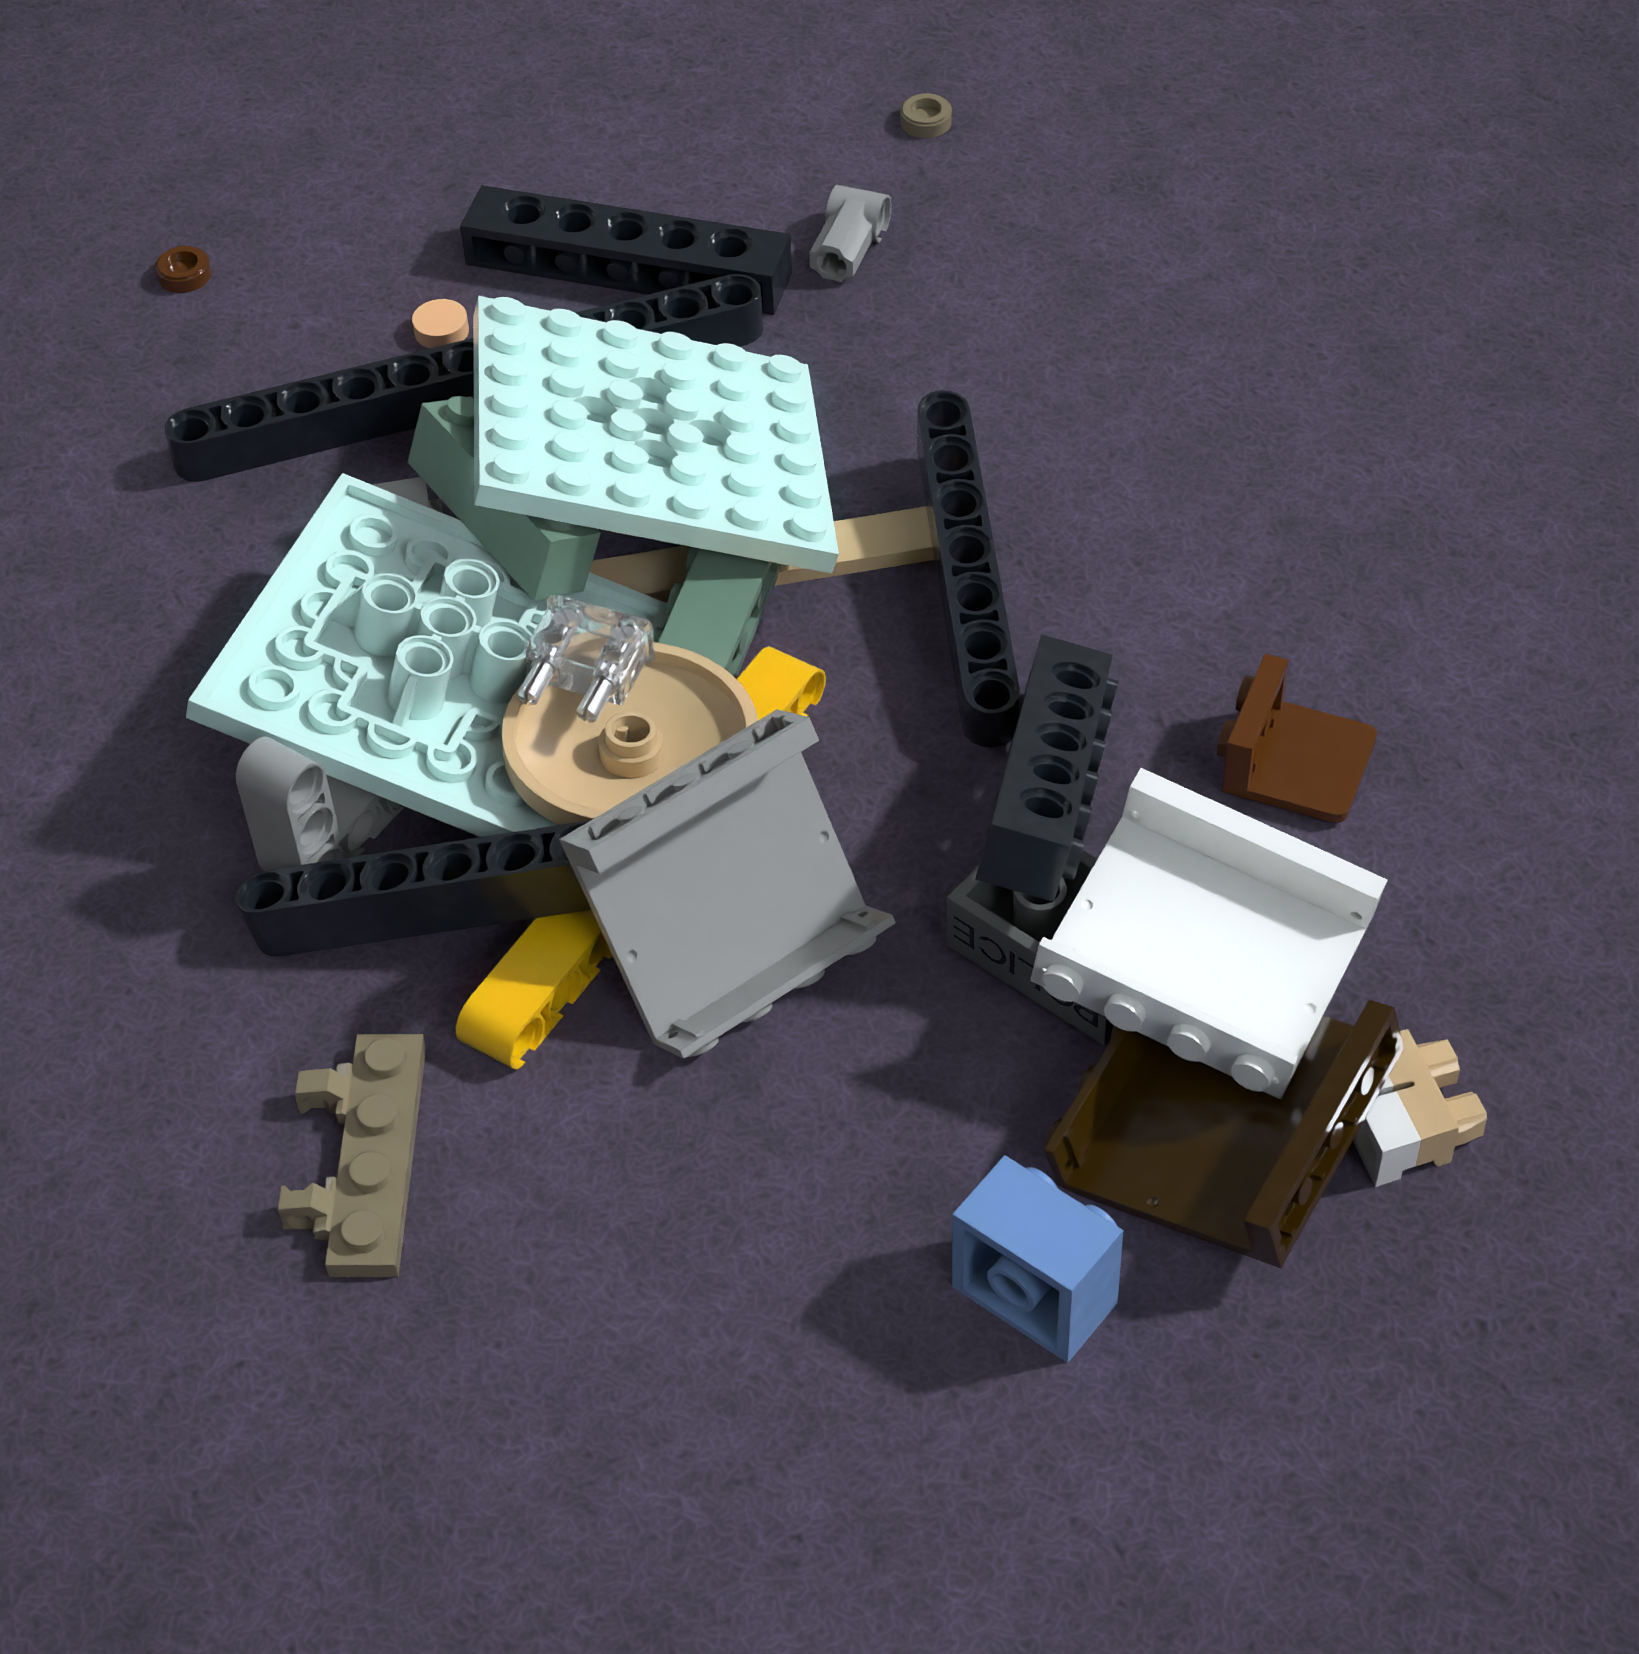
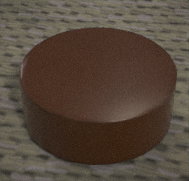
M193 246L171 248L164 252L155 264L159 284L165 290L174 293L195 291L203 287L210 280L212 274L208 255L203 250Z

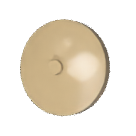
M643 641L617 691L609 696L597 720L593 723H588L587 719L583 721L578 717L576 710L590 687V678L610 642L572 651L569 653L557 676L551 678L536 705L530 706L528 702L524 704L519 700L517 693L520 687L512 696L502 725L503 759L506 772L512 785L523 800L548 820L558 825L593 820L758 721L755 706L747 691L732 674L702 655L672 645Z

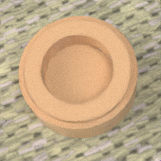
M436 299L419 306L412 316L415 338L426 348H434L465 340L469 333L466 310L460 303L453 300Z

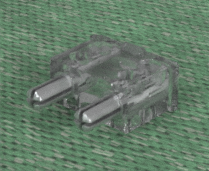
M557 594L550 595L546 599L547 610L525 646L528 675L517 693L518 698L524 704L528 702L530 706L536 705L547 685L585 695L576 710L578 717L583 721L587 719L588 723H593L597 720L606 702L623 705L645 663L654 660L652 623L646 619Z

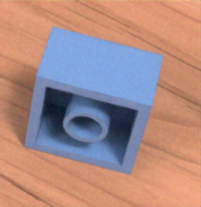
M1004 1155L952 1214V1287L1068 1363L1118 1303L1124 1230L1117 1227L1114 1220L1102 1209L1094 1205L1084 1206L1059 1190L1051 1178L1042 1171L1032 1167L1024 1168Z

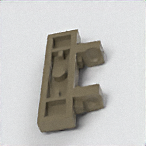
M357 1034L353 1064H338L336 1071L327 1068L299 1071L295 1095L300 1113H306L311 1108H326L330 1113H336L338 1124L344 1125L337 1178L333 1176L327 1177L325 1188L311 1183L305 1190L290 1191L286 1186H281L278 1213L283 1229H313L315 1239L328 1241L325 1266L329 1277H399L426 1053L423 1034Z

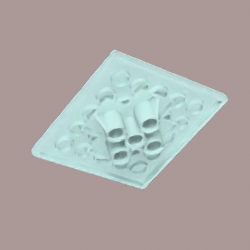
M478 296L473 315L474 505L832 574L839 552L808 364L800 363L786 355L769 357L746 352L742 348L728 343L712 345L697 342L676 332L659 334L640 330L623 321L612 320L606 323L587 319L566 309H553L549 311L525 306L518 300L509 297L492 299Z
M342 473L189 698L186 718L249 744L257 738L269 737L322 764L326 775L479 837L556 826L558 824L535 811L517 793L506 772L502 744V725L507 706L512 696L532 668V660L554 624L552 620L553 614L566 608L577 612L583 617L585 627L574 644L572 652L584 647L611 642V631L615 627L618 629L621 625H629L635 628L643 636V641L650 642L656 627L665 628L669 618L667 616L668 603L590 572L583 592L533 601L461 520Z

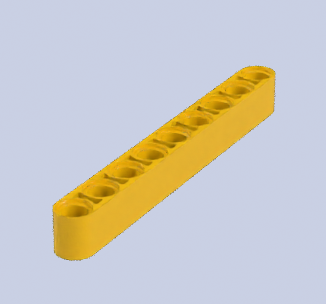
M768 646L757 654L737 680L749 694L755 706L758 720L777 709L807 717L808 715L803 712L810 703L817 705L825 688L826 675L825 671ZM588 910L536 918L463 1006L456 1024L457 1039L513 1069L521 1068L525 1064L521 1058L530 1048L535 1051L564 1016L558 1012L567 1002L573 1004L601 969L596 966L602 958L607 957L610 959L612 957L610 948L593 911Z

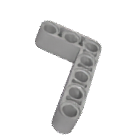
M266 736L257 738L247 747L241 756L236 770V784L258 864L263 871L359 856L365 850L360 846L369 837L375 839L404 808L398 803L326 775L322 764Z

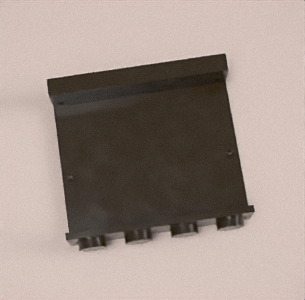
M1369 1000L1355 1025L1323 1016L1282 1099H1278L1264 1091L1259 1092L1247 1089L1235 1081L1232 1076L1200 1061L1183 1059L1165 1044L1137 1031H1126L1114 1025L1110 1043L1097 1064L1090 1066L1083 1074L1079 1084L1078 1095L1064 1118L1056 1120L1048 1132L1044 1151L1057 1185L1084 1198L1282 1268L1404 1049L1395 1007Z

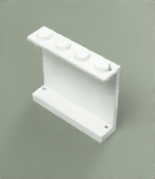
M1140 768L1129 788L1122 818L1052 940L1045 937L1042 938L1038 946L1030 981L1044 987L1050 995L1057 999L1068 1002L1074 1001L1105 1016L1113 1025L1120 1029L1137 1031L1169 1046L1176 1055L1183 1059L1200 1061L1232 1076L1235 1081L1247 1089L1259 1092L1264 1091L1278 1099H1282L1373 918L1387 879Z

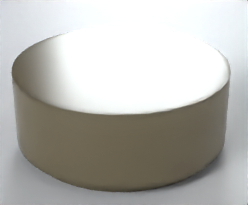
M923 93L914 95L905 100L901 105V127L909 135L918 138L940 136L951 127L952 107L946 99L935 94Z

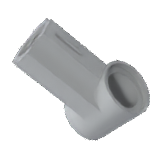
M839 184L835 185L829 196L825 214V225L809 252L810 268L816 270L822 278L842 282L847 277H853L871 242L880 243L882 238L877 236L881 230L886 231L888 228L892 206L891 197L887 194Z

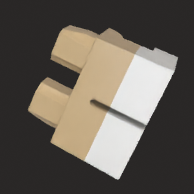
M1408 1029L1400 1031L1404 1049L1353 1139L1375 1187L1401 1179L1403 1170L1431 1161L1436 1166L1451 1163L1455 1146L1483 1136L1487 1113L1477 1094L1471 1091L1444 1099L1439 1089L1456 1084L1460 1072L1458 1058L1448 1039L1416 1045Z

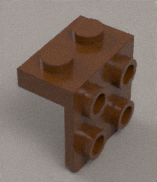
M1265 653L1255 677L1245 675L1242 680L1235 710L1240 712L1237 721L1227 719L1219 737L1217 756L1226 758L1222 792L1332 823H1341L1348 818L1376 744L1377 730L1370 724L1285 702L1284 695L1289 659Z

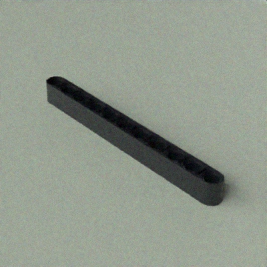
M742 274L726 275L576 312L580 317L606 323L612 320L623 321L631 324L636 329L659 334L676 332L687 336L690 340L712 345L728 343L738 347L755 342L761 337L763 332L760 284L754 278ZM470 338L175 412L165 423V435L174 469L178 476L184 480L192 482L206 481L414 429L417 426L422 403L449 400L456 396H472L474 398V339Z

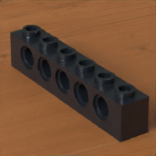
M481 185L460 225L465 263L469 266L647 295L726 275L742 274L754 278L760 284L763 314L775 315L792 274L791 240L788 233Z
M1041 634L1014 729L976 880L1054 902L1061 877L1074 880L1085 841L1083 839L1092 810L1090 805L1099 777L1097 772L1106 744L1104 740L1112 715L1111 708L1119 682L1118 680L1108 678L1112 654Z

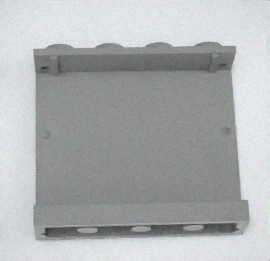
M777 709L559 839L653 1044L683 1059L709 1051L719 1042L720 1035L741 1022H749L762 1017L770 1011L773 1006L772 1002L794 988H803L815 983L822 978L825 968L845 955L857 954L868 949L875 943L878 934L896 923L892 914L865 905L801 751L819 741L810 717Z

